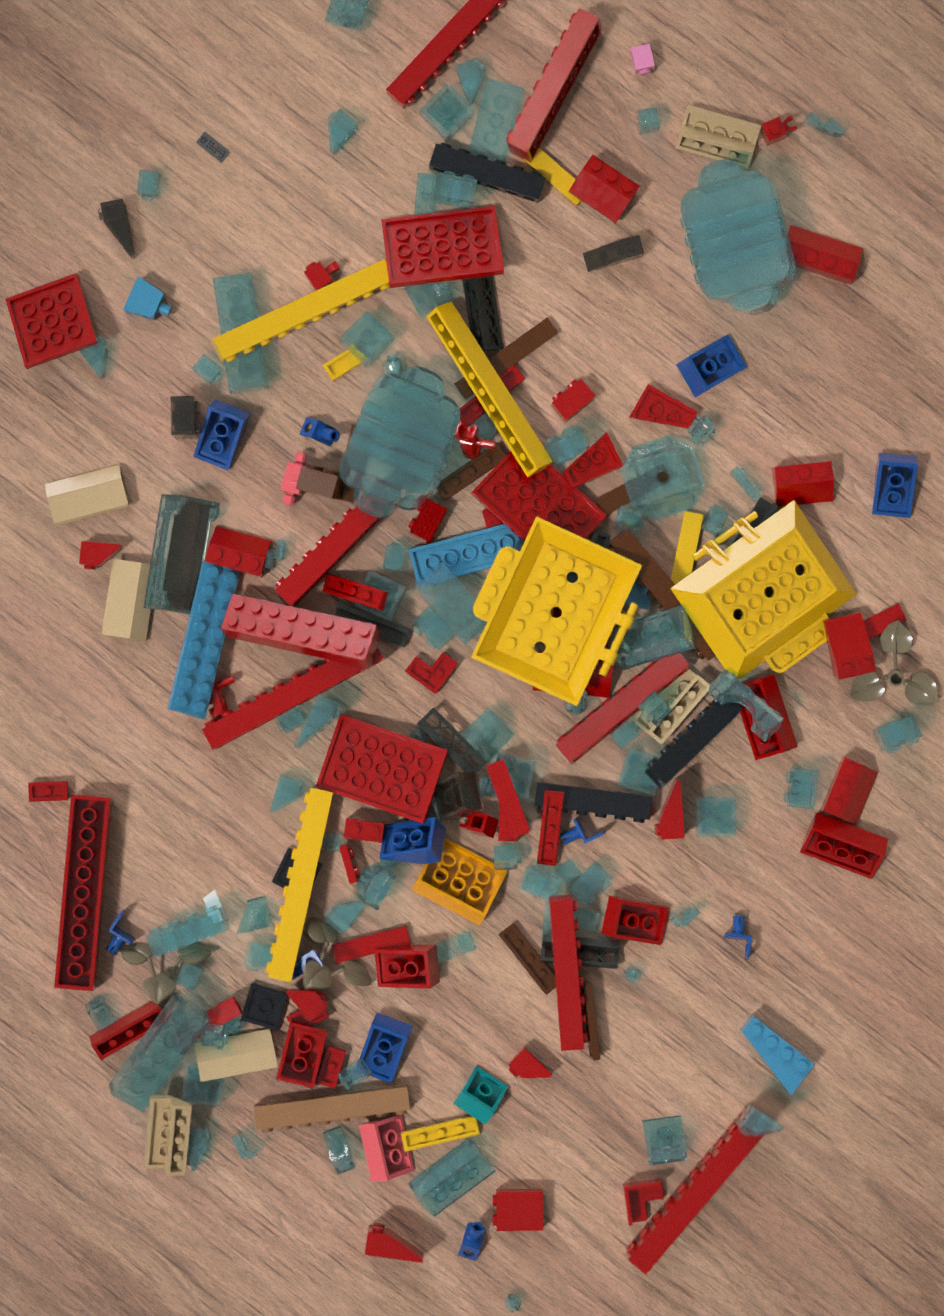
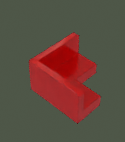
M661 1178L623 1184L629 1226L635 1222L647 1221L645 1201L664 1199Z

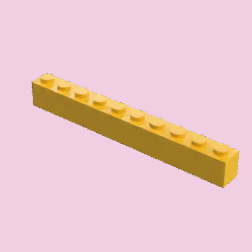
M383 259L213 338L211 342L221 363L224 361L230 363L238 359L237 355L243 352L247 355L255 351L254 347L260 344L262 347L272 343L271 339L279 337V339L284 338L290 334V330H301L310 321L316 323L324 318L323 315L327 313L333 315L341 310L340 307L344 305L350 307L358 303L357 299L361 297L367 299L375 295L374 291L378 289L384 291L390 288L387 262Z
M450 301L437 306L426 318L527 477H530L544 470L553 462L454 304Z
M310 788V792L306 791L303 803H307L306 810H302L299 821L303 822L301 830L297 829L295 840L298 841V846L293 848L291 859L294 860L293 867H289L287 878L290 879L289 886H285L282 897H285L286 900L285 904L280 905L278 916L282 918L280 924L276 923L274 935H277L276 943L272 942L270 954H273L272 962L267 963L265 972L269 974L268 978L286 982L292 981L333 792Z

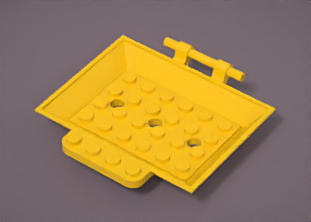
M795 500L754 529L750 523L758 518L755 511L745 518L742 517L737 520L731 528L714 540L711 539L706 542L699 551L692 555L695 561H698L706 554L712 559L670 588L734 683L764 661L772 671L782 673L827 641L823 620L830 619L828 615L857 595ZM737 532L743 536L722 551L719 548L720 544ZM799 564L804 567L802 575H797L795 572V568ZM768 586L773 589V595L769 598L764 594V590ZM736 609L742 611V617L739 620L733 617V612Z
M536 517L521 551L511 547H503L499 550L473 606L474 615L487 622L471 658L577 706L598 660L604 661L599 674L606 676L611 665H614L618 649L627 630H630L634 622L633 617L638 605L631 603L626 614L620 612L642 565ZM568 573H576L578 580L575 583H570L567 580ZM552 608H560L562 615L559 618L552 617L550 613ZM614 625H619L620 629L610 650L605 649L604 647ZM537 642L545 644L546 649L543 653L535 651L534 646Z

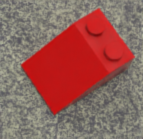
M861 612L823 620L833 675L838 680L876 672L873 652Z
M680 780L673 781L657 819L658 824H654L655 835L659 836L661 840L685 838Z
M609 895L601 933L612 938L662 945L669 907Z
M418 944L375 949L378 987L431 989L440 982L436 945Z
M290 1022L276 1080L314 1089L328 1031Z
M373 1223V1226L369 1225L365 1255L423 1263L424 1252L391 1229L384 1227V1224Z

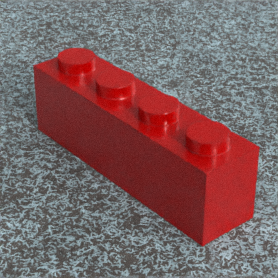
M151 1001L91 1035V1046L99 1059L103 1060L168 1023L167 1014L160 1003L157 1005Z

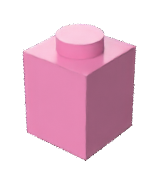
M650 44L632 47L630 55L635 74H640V76L650 74L655 67Z

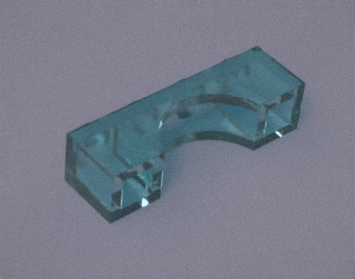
M724 670L710 684L708 693L720 704L739 703L750 711L753 718L751 730L763 741L766 742L780 729L783 722L780 713L770 708L764 699L756 696L751 688L742 684L733 673Z

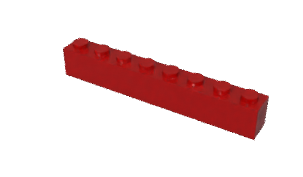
M469 0L387 87L386 94L403 109L406 106H411L416 100L415 96L427 89L429 86L428 82L440 75L442 72L441 68L453 61L455 58L454 54L466 47L468 44L466 41L471 36L475 37L481 30L479 27L484 22L487 24L493 17L492 13L496 9L500 10L505 5L506 0Z
M676 648L666 650L661 655L662 658L659 661H653L646 667L647 670L643 674L638 673L632 678V683L618 689L615 697L607 698L599 710L594 709L587 715L588 719L583 723L581 721L572 727V732L568 735L565 733L558 738L556 746L571 765L690 669V665Z
M572 894L549 896L561 1051L583 1050L584 1043H588L587 1031H583V1024H586V1014L581 1012V1006H585L584 994H580V987H583V976L578 974V968H582L581 957H577V950L580 949V938L575 936V931H579L578 919H574V912H577V900L572 899Z

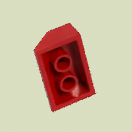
M592 154L568 192L616 224L640 186Z
M832 461L779 466L772 469L775 504L778 507L786 506L793 500H795L797 505L833 501L834 478Z
M216 526L208 546L205 562L262 578L272 541Z
M842 757L820 811L856 825L878 772Z

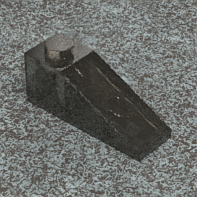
M118 199L100 203L101 209H98L100 220L104 221L130 258L134 259V248L124 200Z
M639 235L621 239L583 253L588 272L642 258L644 255Z

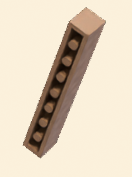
M407 1084L256 1104L254 1106L256 1130H261L262 1133L271 1132L273 1128L280 1127L281 1130L292 1129V1125H300L301 1128L309 1127L311 1123L319 1122V1125L330 1124V1120L337 1119L338 1122L350 1121L349 1118L357 1117V1120L368 1119L369 1115L375 1114L376 1117H385L390 1112L401 1115L406 1114L411 1106Z

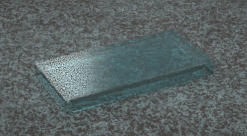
M487 79L468 150L470 154H481L489 159L505 162L509 149L506 138L509 131L514 130L524 88Z

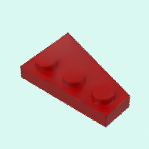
M647 384L629 418L689 429L698 412Z
M606 432L598 441L563 471L571 490L623 467L608 433Z

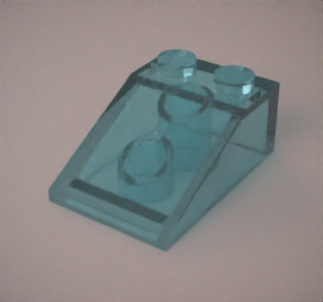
M318 694L294 747L301 748L331 724L334 718L338 719L342 712L341 704Z

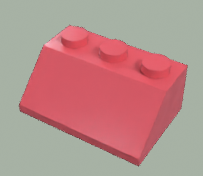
M402 1114L372 1120L359 1125L372 1182L388 1181L414 1171L411 1152L404 1151L400 1133L405 1131Z

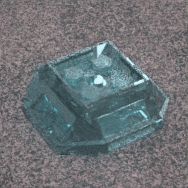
M670 436L632 447L620 471L632 508L655 521L692 509L705 485L694 447ZM659 473H666L668 480L666 482L659 481Z

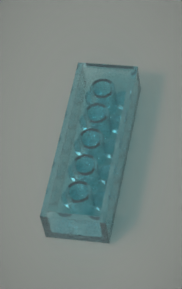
M251 273L213 278L221 335L258 318ZM261 344L254 347L255 351L247 355L243 352L237 355L238 359L230 363L225 361L230 394L269 389Z
M174 993L110 1082L111 1095L144 1112L149 1105L150 1095L158 1093L210 1021L207 1011Z

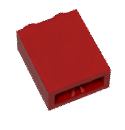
M496 1189V1195H492L493 1206H496V1214H493V1226H497V1231H543V1189Z

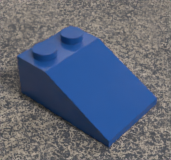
M729 335L720 338L676 364L695 398L747 368Z
M219 400L212 402L208 407L193 457L229 471L246 431L251 413Z
M878 453L872 514L911 517L918 468L917 456Z
M436 817L426 818L424 824L414 820L385 824L380 859L418 864L441 862L446 828Z
M376 1013L356 1071L392 1084L413 1026Z

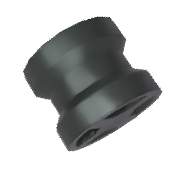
M597 531L593 534L591 542L607 548L610 536L605 531Z

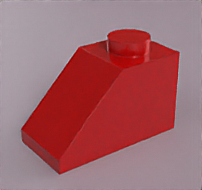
M81 541L79 564L84 565V569L95 570L96 567L103 566L121 551L122 546L120 544Z
M289 988L285 992L310 1022L329 1006L327 1003L329 999L322 991L318 993L317 990Z
M525 1047L508 1062L510 1066L508 1070L516 1078L518 1076L521 1078H550L552 1076V1073Z

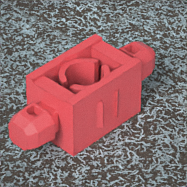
M298 452L294 458L295 464L288 462L280 490L287 492L286 495L284 494L283 503L289 506L294 504L295 495L302 496L303 491L296 489L301 466L305 467L303 464H306L307 457L304 453Z

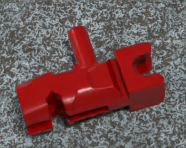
M460 421L455 437L456 440H460V447L464 457L475 459L479 456L481 447L495 448L496 442L478 438L479 428L477 425L474 424L473 427H469Z
M233 675L220 681L214 680L209 705L214 704L213 708L209 709L212 719H216L228 711L226 698L222 696L221 691L223 687L236 682Z

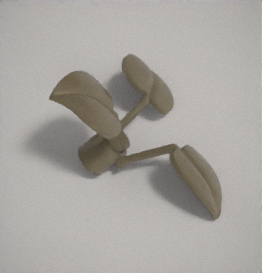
M900 621L890 623L880 637L882 650L886 653L893 652L894 669L889 671L887 679H879L875 672L856 676L850 691L851 698L859 701H874L879 699L885 692V688L881 684L882 682L890 683L894 687L909 683L905 687V695L911 703L926 704L938 702L937 686L928 674L917 672L913 675L912 680L904 679L902 671L898 669L897 652H907L911 648L913 641L910 631Z
M311 917L307 924V931L314 941L325 944L320 957L323 962L329 942H335L336 932L327 921ZM312 960L306 963L303 972L305 989L328 988L333 982L332 977L341 972H344L343 976L347 982L356 986H369L372 984V979L363 964L355 960H347L344 963V968H340L333 973H330L328 966L324 965L322 967L319 962Z
M133 943L120 950L122 958L129 964L140 965L146 961L149 963L153 977H149L144 981L143 988L150 999L157 1005L176 990L173 977L181 960L185 964H196L211 955L210 949L200 944L186 943L181 945L177 951L179 957L175 962L170 977H168L164 973L156 976L150 958L154 955V950L151 946L144 943Z

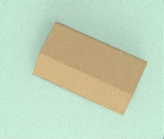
M687 105L675 148L749 169L761 125Z
M119 465L45 484L47 499L55 526L129 507L128 496Z
M113 559L101 635L146 641L158 566Z
M689 669L649 701L631 721L662 745L712 686Z
M270 1029L194 1043L201 1082L277 1067Z
M150 1095L144 1158L145 1169L164 1168L166 1176L186 1175L192 1110L190 1103L170 1095Z

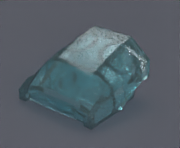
M331 0L325 22L361 31L370 0Z
M446 281L404 287L421 320L425 319L437 306L455 301Z
M377 863L365 868L356 884L358 898L378 910L396 875Z

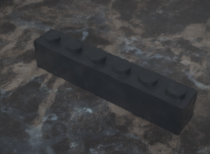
M446 143L435 145L429 164L430 170L536 203L539 202L545 183V177H542L541 173L536 171L529 173L524 171V168L516 165L510 167L501 160H495L494 162L488 160V157L485 155L477 154L475 156L462 148H459V150L452 149V146Z
M728 692L723 696L718 694L711 701L713 705L710 708L706 706L699 713L700 718L697 721L693 719L686 725L687 731L684 733L679 732L673 738L675 742L671 746L667 744L660 751L662 755L658 759L654 757L647 763L649 768L645 773L660 789L743 710Z
M537 782L534 805H537L539 810H543L545 790L564 792L562 813H568V810H576V814L587 816L588 812L595 813V817L606 818L608 814L614 815V819L625 820L626 817H631L633 822L644 823L645 819L649 820L651 796Z

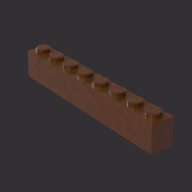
M625 528L608 543L611 546L609 550L642 565L635 582L640 587L644 586L648 590L646 595L652 601L656 600L660 605L658 609L664 616L668 614L672 619L670 622L677 631L680 629L685 634L682 636L689 645L693 644L695 646V653L701 660L704 658L708 661L711 660L715 654L670 589L675 584L631 531Z

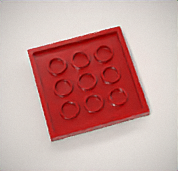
M77 273L5 299L26 369L99 344Z

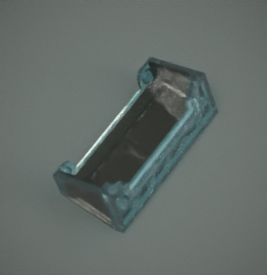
M161 494L143 608L190 615L202 562L205 561L210 523L219 517L220 503L184 495Z

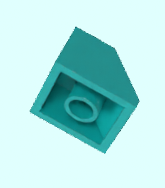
M476 1066L453 1104L483 1124H486L496 1111L509 1086Z

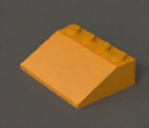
M445 838L441 862L425 864L412 891L480 926L508 870Z

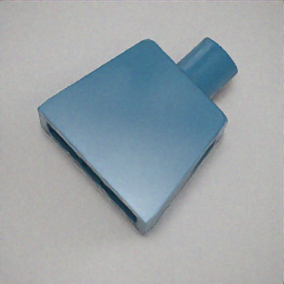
M137 277L123 310L127 314L155 320L158 313L168 317L172 306L164 303L166 296L163 292L142 278Z

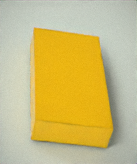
M354 345L322 366L332 382L364 363L365 360Z

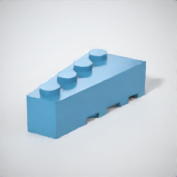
M751 1015L741 1027V1032L785 1089L792 1095L815 1064Z

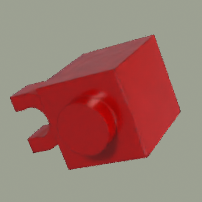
M792 115L787 117L784 122L781 121L780 117H777L761 125L760 131L767 146L784 140L787 135L786 132H793L798 129L796 125L789 127L787 124L793 120Z
M320 261L318 263L312 262L306 267L304 274L316 291L333 283L330 275L339 271L340 267L336 261L326 268L323 267Z
M472 811L471 815L463 813V817L468 818V822L466 824L460 823L461 828L467 829L476 835L494 838L499 820L488 814Z

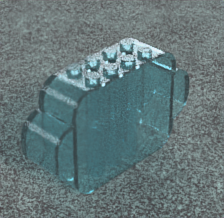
M721 159L711 162L702 168L698 176V187L689 190L683 196L680 206L682 214L680 222L682 228L686 229L687 236H685V242L687 247L691 249L690 261L692 266L696 268L697 273H694L696 283L700 284L702 292L708 298L721 303H729L732 308L747 315L765 313L776 305L779 299V288L791 283L796 274V262L776 186L761 173L746 171L732 160Z
M416 366L407 369L402 376L387 373L376 379L364 401L341 459L339 475L342 481L355 489L354 500L359 509L374 517H388L397 508L415 510L422 506L429 494L432 495L435 488L438 487L441 480L439 476L444 471L447 464L446 458L452 451V442L456 439L455 432L460 420V409L453 399L444 395L445 384L442 378L429 369Z

